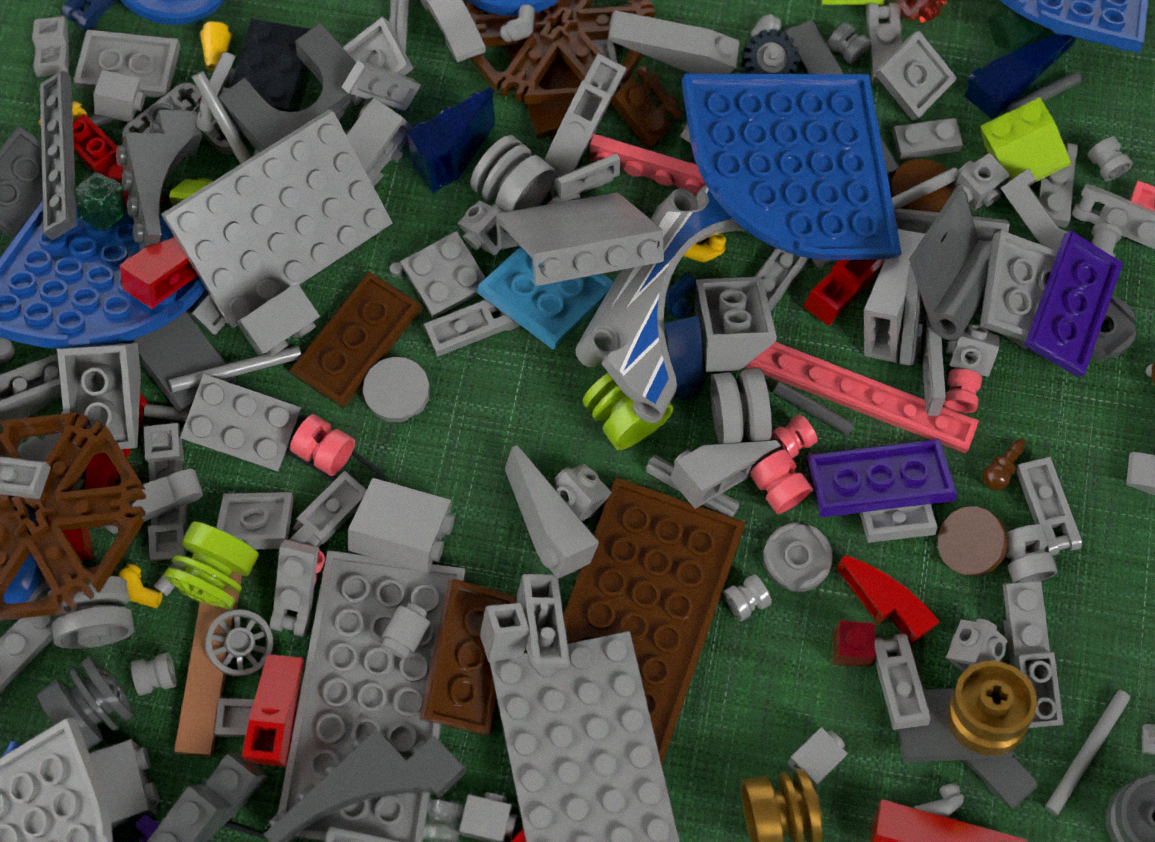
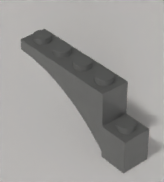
M158 110L155 123L150 124L149 133L125 132L122 146H117V164L122 165L123 168L122 188L124 191H128L129 195L127 201L128 215L134 218L133 238L135 242H139L141 250L160 242L162 234L159 220V199L164 185L184 160L189 156H196L202 132L196 126V111Z
M377 729L371 735L366 732L352 745L354 751L344 760L341 758L336 759L324 771L326 777L316 786L310 784L296 797L298 803L290 811L282 810L268 823L270 829L264 835L270 842H290L300 832L322 818L345 807L374 798L410 793H434L440 798L466 773L465 769L434 735L428 741L423 738L417 742L408 754L411 757L406 761Z
M243 752L228 753L205 784L187 787L148 842H208L243 806L249 804L270 774L258 764L250 763L242 757Z

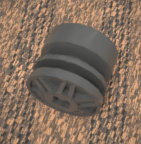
M90 655L82 660V664L89 675L87 678L78 668L73 667L70 669L71 678L76 685L72 689L61 680L56 679L37 693L41 706L54 725L66 718H76L88 751L103 740L102 733L97 725L100 721H103L109 728L116 731L120 726L113 714L114 711L127 722L135 717L134 711L129 704L128 696L120 683L107 668L101 666Z

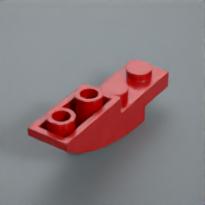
M83 114L73 122L74 152L122 206L127 207L129 195L128 191H124L122 188L123 168L122 165L117 164V146L86 114ZM160 194L159 204H160L162 201H164V199H163V197L161 196V194Z

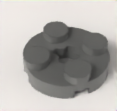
M1115 296L1111 297L1104 321L1108 324L1107 333L1099 332L1091 356L1095 361H1105L1107 358L1121 355L1128 349L1136 337L1134 325L1136 319L1132 309Z

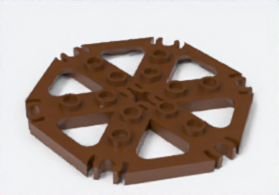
M559 0L547 9L534 13L533 31L530 36L518 41L506 42L501 37V27L507 25V22L519 18V16L480 15L482 10L468 1L465 6L478 29L485 47L524 44L507 70L502 73L497 72L482 54L468 59L496 93L501 88L503 97H506L509 91L516 90V102L520 103L524 100V104L572 101L579 87L545 90L538 85L557 55L559 54L580 80L583 81L597 54L605 56L591 40L608 39L612 13L615 10L655 18V10L649 0H626L631 6L589 8L594 0ZM631 49L621 64L627 68L621 80L622 83L630 78L644 54Z
M78 412L0 421L4 430L3 433L0 430L1 457L22 459L18 452V444L23 438L61 434V437L44 461L49 464L51 469L40 499L0 494V620L66 614L67 612L63 607L62 601L71 609H77L74 597L78 592H83L90 600L94 598V592L88 585L92 582L94 589L98 593L101 592L144 523L142 517L145 516L146 512L141 506L132 507V505L137 500L146 499V494L142 490L145 487L109 428L98 420L90 429H87L91 421L86 415H79ZM100 453L109 456L121 476V483L118 486L71 491L91 459ZM26 503L36 510L37 518L35 519L39 526L29 519V509ZM116 526L118 529L117 537L102 561L94 568L84 567L64 530ZM31 553L47 580L51 592L44 600L8 604L4 601V593Z

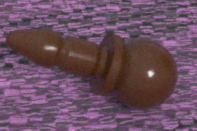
M1023 438L1012 443L1008 448L1009 450L1002 457H995L993 464L985 468L982 478L984 484L989 489L998 491L1007 487L1010 482V475H1013L1016 471L1014 463L1024 449L1025 440Z

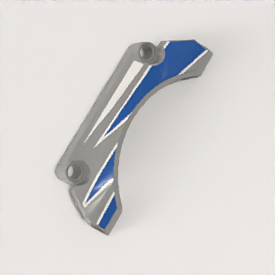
M706 185L699 190L696 196L685 189H676L657 207L651 220L663 229L664 262L620 270L576 346L578 360L587 367H596L602 364L623 393L635 401L633 404L635 414L650 423H657L662 419L677 388L676 376L670 361L664 330L666 292L677 264L693 245L707 237L724 232L747 231L726 213Z

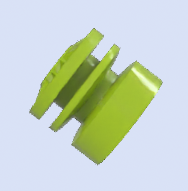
M609 373L593 384L582 400L586 409L592 412L596 422H605L602 428L603 432L616 450H623L641 442L662 426L673 412V406L669 403L659 422L650 423L639 418L633 411L635 401L623 393Z
M192 522L181 541V545L193 554L192 557L175 555L171 561L183 571L167 568L163 577L177 587L181 593L200 603L228 610L232 609L235 599L225 591L238 594L242 587L230 576L231 574L249 576L259 554L248 544L222 530L204 523Z

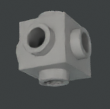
M988 153L975 163L969 161L959 169L960 174L954 188L963 187L968 205L975 211L984 204L988 207L997 201L1002 194L1001 192H1003L1001 187L1008 183L1011 175L991 153Z
M479 200L476 205L467 210L465 216L458 222V225L466 233L463 236L464 240L475 250L480 247L493 255H496L501 250L497 241L495 214L504 213V211L498 205L493 204L490 206Z
M970 324L966 327L961 337L955 340H948L945 353L950 354V366L954 367V369L972 370L980 375L989 377L1000 347L999 335L988 333L986 328L979 325Z
M586 464L572 469L566 467L554 479L556 484L553 488L581 521L596 515L612 493L598 478V475Z
M977 619L976 622L960 620L946 658L964 672L969 666L982 661H1000L1005 654L1008 640L996 630L997 626L990 621L984 619Z

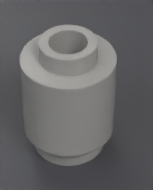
M408 603L407 607L399 606L382 635L384 641L381 647L402 659H406L409 653H414L430 624L425 618L427 612L411 603Z

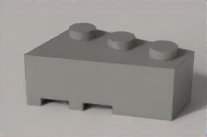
M373 97L370 103L362 107L358 115L359 119L351 129L345 132L373 187L382 179L383 174L380 171L391 159L397 162L403 156L402 152H400L401 148L410 139L416 142L421 137V134L402 116L375 97Z

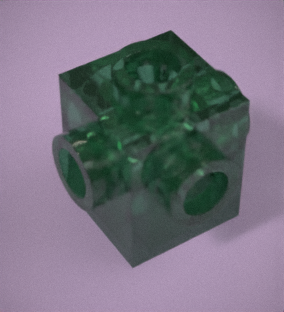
M1007 5L1003 6V10L987 18L995 46L1011 50L1023 48L1033 42L1032 39L1043 34L1040 24L1020 15Z
M95 172L74 189L79 219L104 232L126 214L122 184L114 179Z

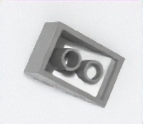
M138 342L57 349L63 414L78 412L79 415H86L91 421L87 429L92 428L98 420L109 428L121 449L137 448L141 384Z

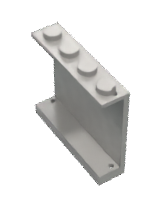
M618 192L495 214L499 247L505 249L521 246L532 257L535 286L664 262L663 229Z

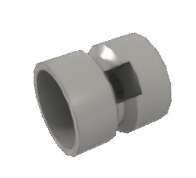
M1028 525L1006 532L1008 549L1005 558L1011 559L1007 567L1013 583L1043 581L1058 573L1052 553L1045 551L1049 543L1042 525Z

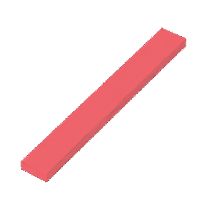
M777 342L745 366L748 369L761 368L763 374L929 440L940 439L942 445L965 454L969 450L979 420L942 407L939 416L927 415L925 400Z

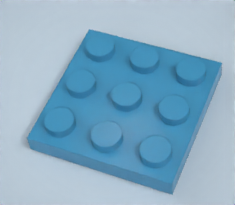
M520 246L478 285L477 293L551 349L555 350L602 303L613 281L604 274H597L535 286L533 259Z

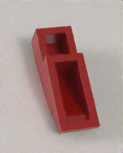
M885 259L839 260L833 266L830 274L811 290L803 307L829 326L877 276Z
M847 555L840 560L836 569L877 624H880L889 617L901 634L905 633L907 635L909 643L912 645L931 632L939 623L938 619L922 601L888 574Z

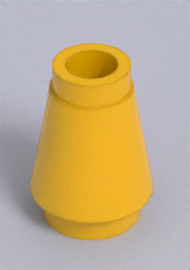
M208 22L203 25L200 37L206 69L215 71L223 52L228 53L231 33L228 31L226 24Z

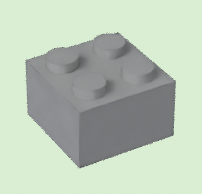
M295 283L256 308L250 314L236 321L257 355L266 353L273 356L288 346L285 339L291 335H294L295 338L302 337L314 329L316 325L313 321L319 318L320 315L299 284Z

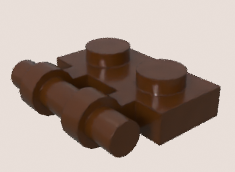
M643 64L635 71L642 81L638 84L633 76L626 79L615 91L610 102L643 144L649 147L654 145L671 126L664 115L668 113L673 121H675L683 112L677 106L678 100L674 95L668 94L660 84L661 79L655 71L651 72ZM649 90L658 100L657 106L646 94Z

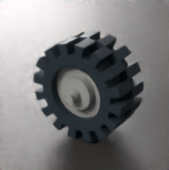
M771 29L769 32L763 30L758 35L755 34L746 44L741 54L742 61L740 65L745 70L743 74H795L798 69L797 64L800 62V56H797L799 48L793 45L795 40L792 37L790 39L785 37L787 33L784 31L776 33L777 29Z

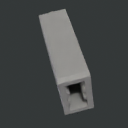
M898 229L902 254L899 257L885 259L864 308V356L897 363L901 351L910 264L909 258L925 234Z

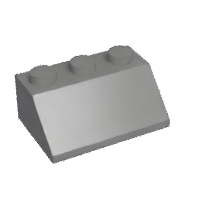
M762 277L696 280L695 316H698L700 321L702 353L706 372L741 370L776 342L777 335Z

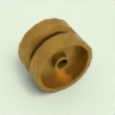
M982 661L969 666L959 677L947 710L949 728L956 740L970 751L984 756H1001L1011 752L1024 740L1028 727L1032 723L1038 705L1036 690L1026 675L1016 667L1006 663Z

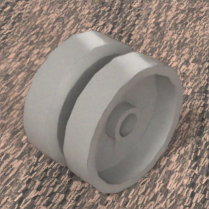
M761 368L741 370L738 377V386L731 372L711 374V411L719 444L741 443L743 430L750 442L770 441L772 432L770 400Z
M110 576L100 593L94 589L91 582L88 586L93 590L94 598L90 600L83 592H78L74 597V602L77 605L75 610L62 601L67 613L53 615L57 617L52 623L54 644L60 648L67 649L92 648L118 642L133 634L132 611L124 607L130 602L127 580L121 577Z

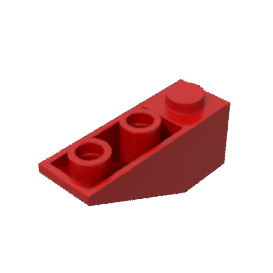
M267 654L246 731L242 757L248 762L286 767L303 658Z

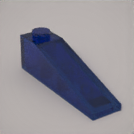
M1054 34L997 58L983 69L977 68L967 80L969 86L965 97L993 120L1074 45L1077 37L1067 34Z

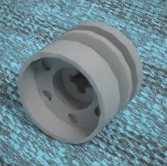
M509 135L498 140L486 151L474 169L470 183L471 188L480 195H483L484 199L490 203L495 202L504 212L540 206L551 190L552 181L556 178V170L538 155L531 156V150L524 144L522 145L513 135Z

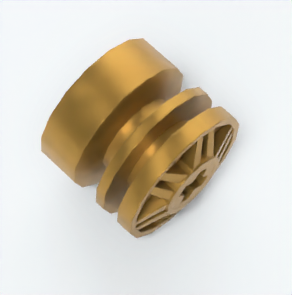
M804 768L793 771V784L787 772H780L777 791H774L766 775L741 781L742 802L751 842H784L785 835H788L790 842H804L803 834L806 842H822L820 803L809 775Z

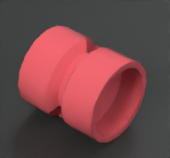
M312 414L297 429L291 441L290 450L305 461L314 460L316 468L329 476H334L349 460L355 447V439L340 429L332 431L330 423Z
M785 449L766 457L749 474L759 490H767L768 493L765 499L776 514H781L793 508L813 491L802 473L794 472L797 465Z

